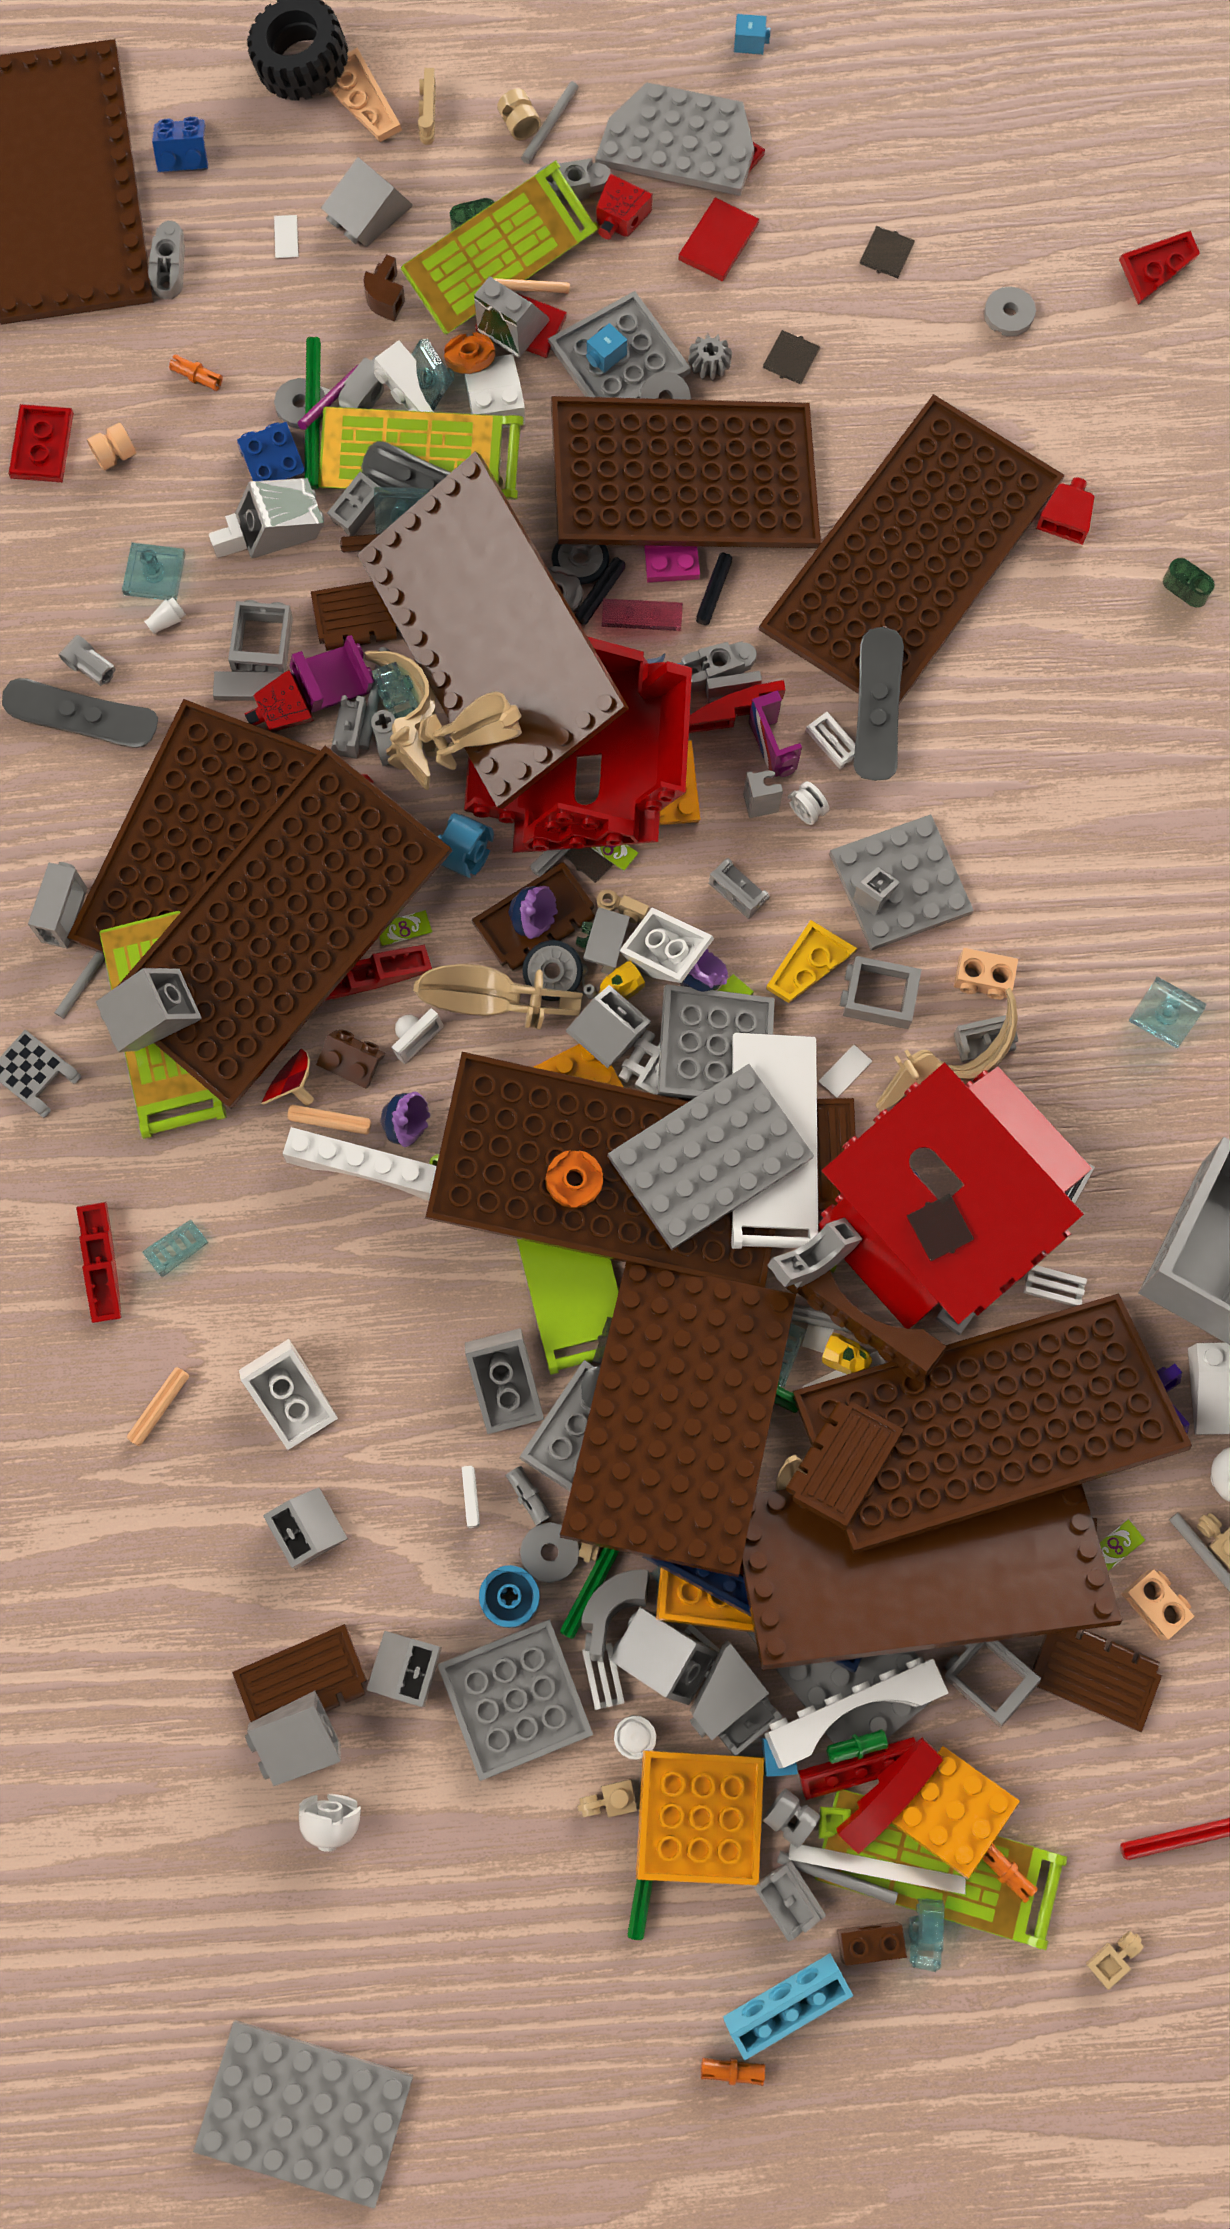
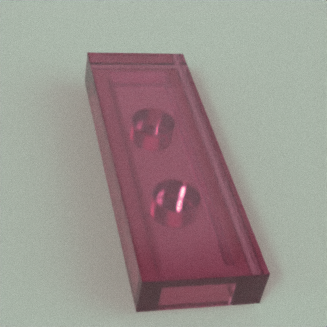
M603 598L602 627L681 631L683 603Z

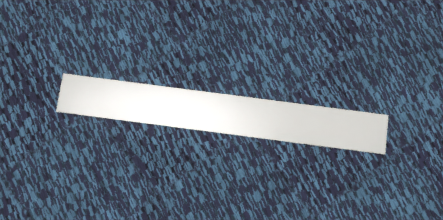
M790 1843L789 1860L965 1894L966 1878L963 1876L807 1845H801L799 1848H796Z

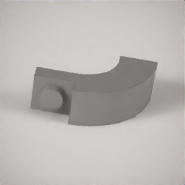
M846 1218L827 1223L812 1240L802 1247L773 1257L768 1263V1267L785 1287L794 1284L799 1288L832 1269L863 1239Z
M631 1570L620 1573L604 1582L589 1599L581 1623L583 1630L592 1631V1633L587 1632L585 1651H590L591 1661L603 1662L608 1626L618 1612L632 1606L646 1607L650 1579L648 1570Z

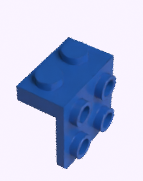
M191 116L184 118L183 121H173L168 118L161 119L158 123L154 124L152 144L158 172L208 168L204 141L205 120Z
M287 422L270 424L264 430L247 432L237 439L240 454L245 459L253 482L286 480L304 473V465Z

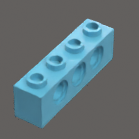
M829 1953L723 2016V2019L745 2061L853 1997V1994L832 1955Z

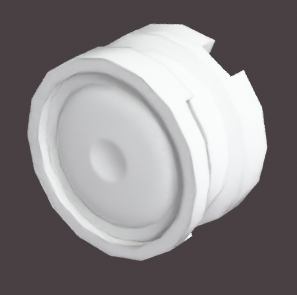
M808 781L801 784L798 791L795 790L788 795V799H792L789 802L791 808L808 825H813L818 821L819 815L824 816L829 812V804L824 795L816 786Z
M632 1715L618 1723L614 1732V1742L616 1748L623 1756L638 1760L643 1758V1750H653L656 1744V1732L649 1720L641 1716Z

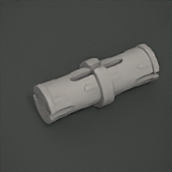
M522 1466L513 1469L505 1475L519 1497L517 1499L520 1505L523 1504L536 1526L552 1517L538 1495L540 1491L537 1487L534 1488Z

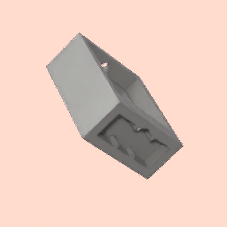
M254 600L236 601L228 658L232 672H286L293 622L290 605L280 602L265 604ZM246 620L282 623L279 654L242 651Z
M48 863L28 925L40 942L68 949L70 943L67 936L81 910L88 889L75 867L69 863Z
M856 956L853 965L848 964L845 980L849 981L848 991L843 990L840 1006L844 1007L843 1016L909 1029L913 1019L922 969ZM860 970L906 979L900 1012L854 1003Z
M999 1641L966 1644L964 1646L967 1650L960 1657L955 1654L944 1667L947 1670L945 1679L1001 1728L1037 1687L1041 1678ZM984 1644L1024 1679L997 1711L957 1677Z

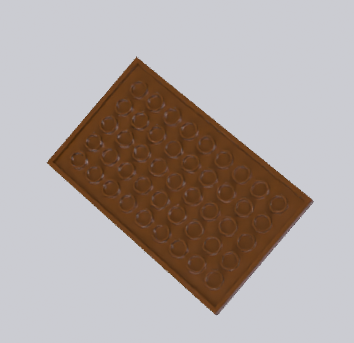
M574 396L551 397L558 544L817 549L821 544L810 403Z
M183 699L67 936L68 940L104 954L100 938L101 930L175 911L182 912L321 750Z
M626 1262L560 1538L739 1577L796 1294L711 1276L700 1277Z

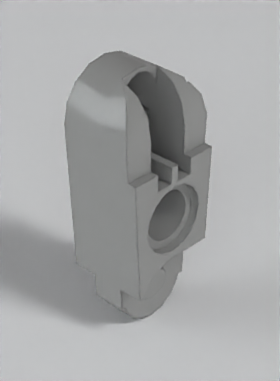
M592 158L558 163L561 167L559 170L579 201L590 199L591 193L603 191L611 174L609 167L599 162L592 163ZM546 165V166H544V167H541V168L537 171V173H539L541 170H543L544 168H546L548 165ZM551 175L547 177V181L562 204H569Z
M175 221L163 222L157 228L156 236H153L148 275L155 295L162 299H172L178 296L183 288L184 233L183 229ZM165 282H170L169 288H164L162 285Z
M377 356L372 361L364 358L344 382V387L339 394V407L371 409L384 392L383 384L374 375V361Z
M742 641L729 645L728 642L688 653L682 658L680 663H682L681 665L692 667V672L695 674L692 675L691 692H699L706 689L707 679L742 674L750 670L755 664L757 653L754 646L749 643H743ZM720 661L725 665L719 667L714 665L713 663Z

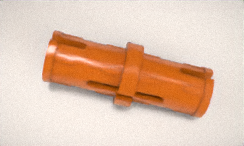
M177 354L173 355L172 358L176 362L172 359L170 360L169 369L187 377L194 384L198 382L214 391L219 390L216 384L222 385V375L204 368L203 364L199 362L193 363Z
M994 1844L991 1845L982 1860L999 1876L998 1880L1002 1884L1006 1883L1026 1903L1030 1899L1029 1896L1032 1897L1038 1888L1018 1870L1019 1866L1014 1861L1011 1863Z
M702 2057L701 2079L727 2081L729 2085L749 2083L763 2086L765 2064L739 2062L737 2058H730L729 2061Z

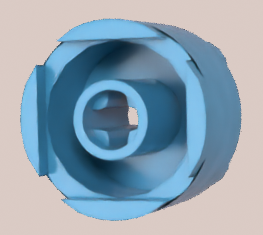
M453 813L448 820L444 834L438 836L439 839L453 850L441 866L467 878H471L470 874L476 875L479 873L490 853V850L486 849L488 841L493 842V829L463 814Z
M508 1565L495 1569L484 1579L479 1591V1602L483 1613L491 1622L504 1628H516L526 1624L533 1618L539 1607L540 1592L535 1579L530 1573L520 1567ZM508 1589H513V1593L518 1595V1600H513L512 1605H507L506 1600L501 1598L502 1594H507Z

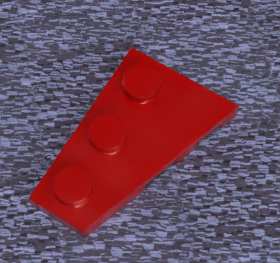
M1191 230L1122 254L1119 261L1137 304L1139 305L1199 256L1200 251Z

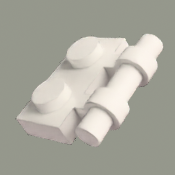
M646 1030L643 1036L635 1042V1049L629 1059H625L621 1067L623 1069L618 1078L627 1083L632 1074L636 1075L639 1078L635 1083V1088L642 1092L657 1095L660 1043L658 1047L653 1045L651 1042L655 1034ZM644 1054H649L652 1057L644 1068L639 1065V1062Z

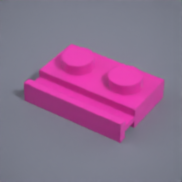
M644 546L647 583L700 579L699 558L696 546Z

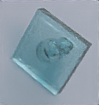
M420 339L411 355L416 359V373L420 389L426 402L434 411L446 390L452 384L451 382L454 381V372L452 369L445 367L429 339Z
M375 487L376 534H381L426 495L428 489Z
M131 542L122 587L123 594L159 600L167 599V601L173 597L177 600L186 555L184 549Z
M1157 976L1134 1010L1129 1022L1178 1049L1205 1010L1207 1004Z

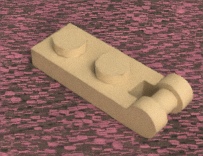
M424 68V79H419L420 95L424 96L423 100H419L420 118L418 119V127L420 130V141L425 145L433 143L435 139L436 82L434 68Z

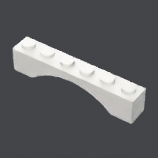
M398 340L375 358L374 375L380 383H385L391 389V394L395 401L399 404L402 403L408 411L433 412L419 386L416 373V359Z
M292 1127L283 1151L286 1163L312 1170L353 1175L400 1189L429 1201L436 1171V1166Z
M919 1657L906 1663L908 1669L897 1674L896 1669H892L879 1675L881 1681L870 1686L869 1682L865 1681L852 1687L853 1694L845 1698L839 1693L825 1699L826 1706L815 1710L814 1705L798 1711V1719L788 1723L785 1717L769 1724L771 1731L764 1733L778 1768H784L811 1756L819 1739L828 1727L840 1716L857 1706L887 1701L918 1707L948 1694L934 1659L924 1661L923 1657Z

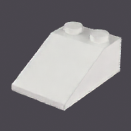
M513 354L496 356L487 368L479 372L464 374L471 414L518 415L524 417L523 425H525L524 401ZM503 425V428L510 427L509 425Z
M651 908L620 949V952L627 961L630 960L636 966L638 971L652 978L682 983L714 938L708 933Z
M289 1339L239 1370L242 1383L287 1450L338 1419Z
M1196 1343L1188 1348L1195 1435L1230 1434V1345L1227 1343Z

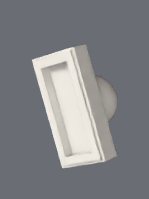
M432 1008L420 1019L413 1015H404L396 1022L395 1032L399 1040L392 1046V1049L403 1064L407 1063L443 1028L444 1025L438 1013Z

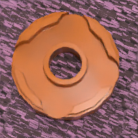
M478 332L473 333V336H466V333L460 334L452 338L444 348V358L447 367L460 374H471L487 368L494 361L496 355L493 340L487 335Z
M564 1151L556 1156L547 1168L545 1178L547 1190L552 1198L562 1206L570 1208L584 1207L594 1201L602 1189V1168L597 1160L587 1152ZM573 1171L580 1173L582 1183L579 1186L570 1185L567 1181L568 1173Z

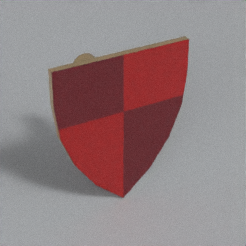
M301 1048L283 1066L271 1082L261 1102L263 1105L289 1093L295 1095L305 1106H309L313 1102L314 1098L303 1088L310 1074V1059L307 1052Z

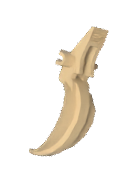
M367 651L365 652V660L371 661L393 673L408 687L419 704L418 708L405 717L395 719L392 724L393 735L390 736L392 745L386 750L387 755L391 756L388 758V763L399 770L408 769L423 788L429 790V766L422 751L424 742L418 738L421 720L435 714V694L422 668L412 659L396 652Z
M487 693L466 707L452 723L441 726L436 714L421 720L418 738L424 742L423 750L427 757L436 756L438 764L455 770L457 764L451 753L464 747L500 743L518 737L522 734L518 722L522 716L518 707L510 705L503 693ZM450 734L453 742L447 743L444 736Z
M471 964L445 965L431 969L424 973L419 980L415 981L413 989L423 1002L450 1012L478 1016L500 1015L508 1011L526 1013L525 1028L533 1027L536 1029H541L544 1014L579 1016L583 993L543 988L542 970H537L534 986L513 983L506 974L493 968ZM521 993L531 994L530 1004H520ZM542 996L560 997L559 1007L541 1006Z
M1011 988L1005 990L1007 995L1006 1019L998 1036L987 1050L964 1065H948L965 1084L970 1080L973 1081L984 1070L988 1073L1001 1063L1012 1045L1016 1035L1018 1014L1016 999ZM907 1049L904 1052L908 1060L904 1063L901 1062L898 1055L894 1058L900 1069L875 1104L878 1111L882 1112L884 1109L896 1104L913 1083L917 1082L920 1084L940 1067L943 1062L937 1059L930 1050H920L911 1056Z

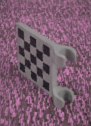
M26 1030L0 1057V1083L43 1118L51 1112V1109L37 1097L60 1072L73 1084H76L81 1079V1075L76 1069Z

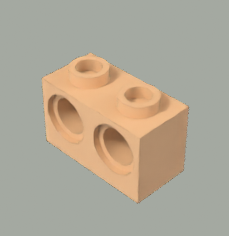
M963 948L959 955L953 987L960 988L961 992L967 994L979 992L987 994L992 999L1001 1000L1007 998L1005 990L1011 988L1013 991L1018 959ZM965 969H974L978 977L968 976ZM999 974L1003 976L1005 982H996L993 975Z
M1152 1569L1142 1574L1121 1595L1160 1640H1169L1195 1616L1190 1611L1191 1605L1182 1595H1176L1169 1587L1171 1585L1169 1579L1161 1571L1156 1572ZM1147 1583H1150L1155 1588V1596L1152 1600L1148 1599L1144 1594V1586ZM1168 1606L1176 1614L1175 1620L1172 1623H1169L1164 1617V1610Z

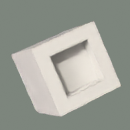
M235 513L225 516L228 524L227 528L209 533L217 558L247 549Z

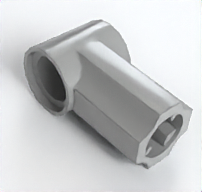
M76 635L58 654L68 667L74 671L80 670L100 686L107 684L113 678L116 670L114 665L96 653L94 648L79 635Z

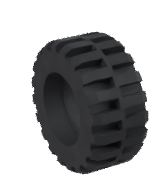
M277 0V3L273 5L270 3L265 7L263 13H259L256 16V23H252L249 30L250 35L247 38L248 53L262 84L266 86L269 92L277 94L278 97L283 99L289 97L290 100L299 101L300 98L304 97L307 100L313 98L312 95L317 93L319 95L325 93V89L327 87L331 88L336 83V78L341 77L344 72L343 66H346L348 60V44L333 9L326 5L324 1ZM313 41L307 49L298 54L283 55L290 46L297 42Z

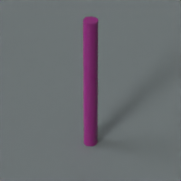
M359 364L298 421L300 429L306 430L323 413L324 407H329L339 398L344 382Z

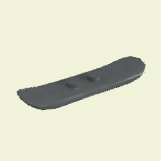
M377 441L369 446L361 466L362 473L381 488L417 502L451 473L383 441Z
M886 627L870 629L863 636L860 643L859 704L854 768L861 778L873 781L888 780L895 774L898 768V716L904 645L899 633Z
M26 678L11 680L3 691L2 706L9 715L30 724L91 737L123 747L139 748L147 745L152 740L157 729L158 716L149 708L89 697Z

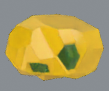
M629 960L605 977L600 985V992L610 985L628 1000L645 987V981L636 966Z
M833 1332L826 1344L822 1363L848 1375L870 1368L872 1358L869 1352L860 1346L859 1343Z

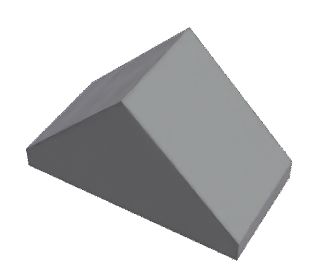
M877 867L859 883L853 901L875 916L900 882Z

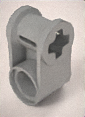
M387 710L375 712L371 719L382 766L390 765L388 758L391 756L387 755L386 750L392 745L390 736L393 735L392 724L395 721L394 715ZM386 724L388 728L383 729L381 725Z

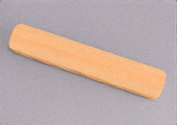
M290 1105L288 1110V1119L294 1122L365 1135L369 1134L371 1129V1120L369 1118L298 1105Z
M178 1367L172 1371L127 1435L129 1441L137 1446L142 1445L188 1380V1373Z

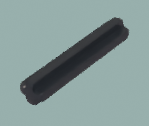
M721 552L718 556L696 616V622L705 626L710 624L732 564L733 557L730 554Z
M615 557L612 559L576 611L575 617L581 625H586L624 571L626 563L620 558Z

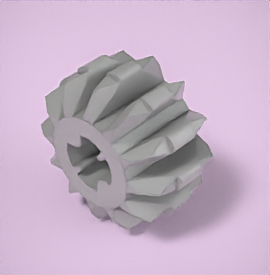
M707 333L705 339L698 336L695 344H691L688 362L692 366L693 374L700 372L702 379L709 375L713 381L715 374L723 377L725 370H729L732 351L731 348H728L727 340L720 341L719 334L715 338H711Z

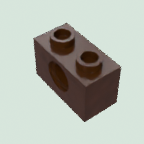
M897 1921L837 1929L840 1958L845 1966L907 1958L903 1927Z

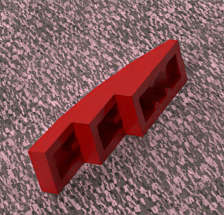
M784 680L755 685L728 694L701 707L690 714L689 733L734 727L736 716L750 715L752 699L778 690L783 700L786 691Z
M425 944L373 953L370 958L359 960L326 1000L381 988L423 975L432 969Z
M107 1201L77 1206L76 1210L81 1233L79 1240L84 1263L82 1269L91 1321L96 1323L122 1318L120 1294Z
M923 1737L919 1739L877 1776L879 1783L857 1802L859 1809L836 1828L838 1835L855 1852L861 1853L907 1807L942 1763L943 1757Z

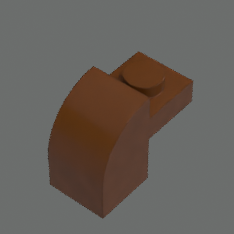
M386 254L382 263L377 264L374 274L365 272L364 288L369 308L375 314L395 322L405 303L404 287L394 282L398 274L396 258Z

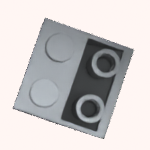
M609 985L593 998L567 1028L566 1032L604 1066L609 1068L641 1038L651 1021Z
M319 1487L292 1498L263 1515L291 1568L295 1570L348 1539Z
M384 1631L367 1690L409 1704L425 1707L442 1647Z

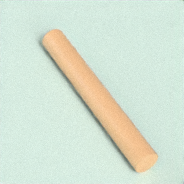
M495 279L513 291L569 293L570 290L568 282Z

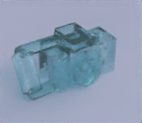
M397 662L371 671L378 687L379 696L383 700V705L394 715L395 719L405 717L418 708L411 690L413 688L409 675H401ZM409 701L411 708L396 713L395 706Z
M918 1899V1904H916L918 1915L909 1918L908 1934L911 1938L910 1963L915 1968L936 1972L941 1968L945 1907L943 1900ZM913 1924L917 1925V1932H913ZM918 1950L934 1951V1957L929 1958L918 1955Z

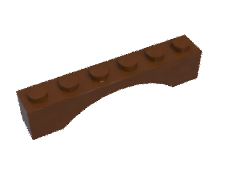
M830 1270L802 1287L797 1288L794 1284L785 1287L791 1293H798L805 1298L813 1309L826 1313L837 1326L845 1327L854 1333L855 1338L859 1342L872 1346L883 1359L889 1362L893 1361L900 1366L902 1371L912 1379H918L923 1383L943 1357L947 1346L925 1330L890 1326L861 1312L840 1291Z

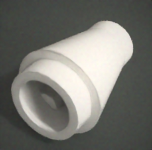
M172 597L168 601L165 599L144 622L155 635L157 632L181 622V618L186 614Z

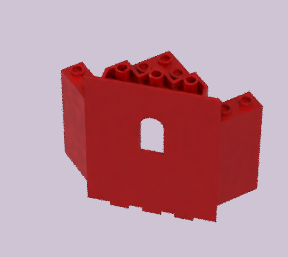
M588 637L629 709L503 809L495 805L468 756L464 811L473 813L474 816L479 818L492 817L499 819L501 823H514L512 853L658 842L660 811L686 793L692 667L669 661L648 663L644 658L643 651ZM602 755L599 795L591 804L581 805L575 799L577 757Z
M944 1062L920 1084L917 1082L913 1083L904 1092L905 1097L891 1110L887 1111L884 1109L873 1119L875 1124L859 1138L853 1136L842 1147L844 1151L821 1170L841 1194L835 1199L838 1203L836 1206L831 1204L820 1214L823 1219L818 1224V1231L820 1232L827 1223L846 1218L863 1240L844 1260L906 1329L912 1328L939 1303L958 1325L972 1312L977 1316L981 1314L1071 1235L1067 1229L1079 1220L1084 1213L1065 1193L1092 1170L1091 1166L999 1067H996L989 1073L984 1070L973 1082L970 1080L965 1084ZM919 1148H928L934 1151L964 1184L943 1204L910 1167V1157Z

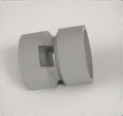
M785 1788L773 1802L762 1821L776 1832L782 1830L783 1837L796 1848H799L816 1826L820 1815L808 1805L800 1806V1799ZM793 1815L798 1818L795 1824L789 1822Z

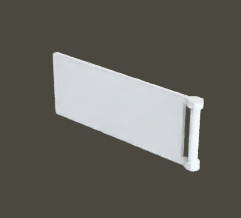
M734 1033L732 1036V1074L747 1064L751 1065L814 1157L732 1211L731 1246L732 1249H741L742 1246L800 1248L818 1234L816 1038ZM742 1227L808 1230V1238L743 1235Z

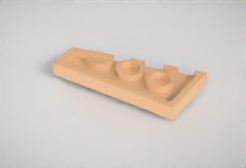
M358 48L348 52L347 64L343 66L344 72L340 78H336V83L331 88L327 87V89L379 142H382L402 131L401 125Z

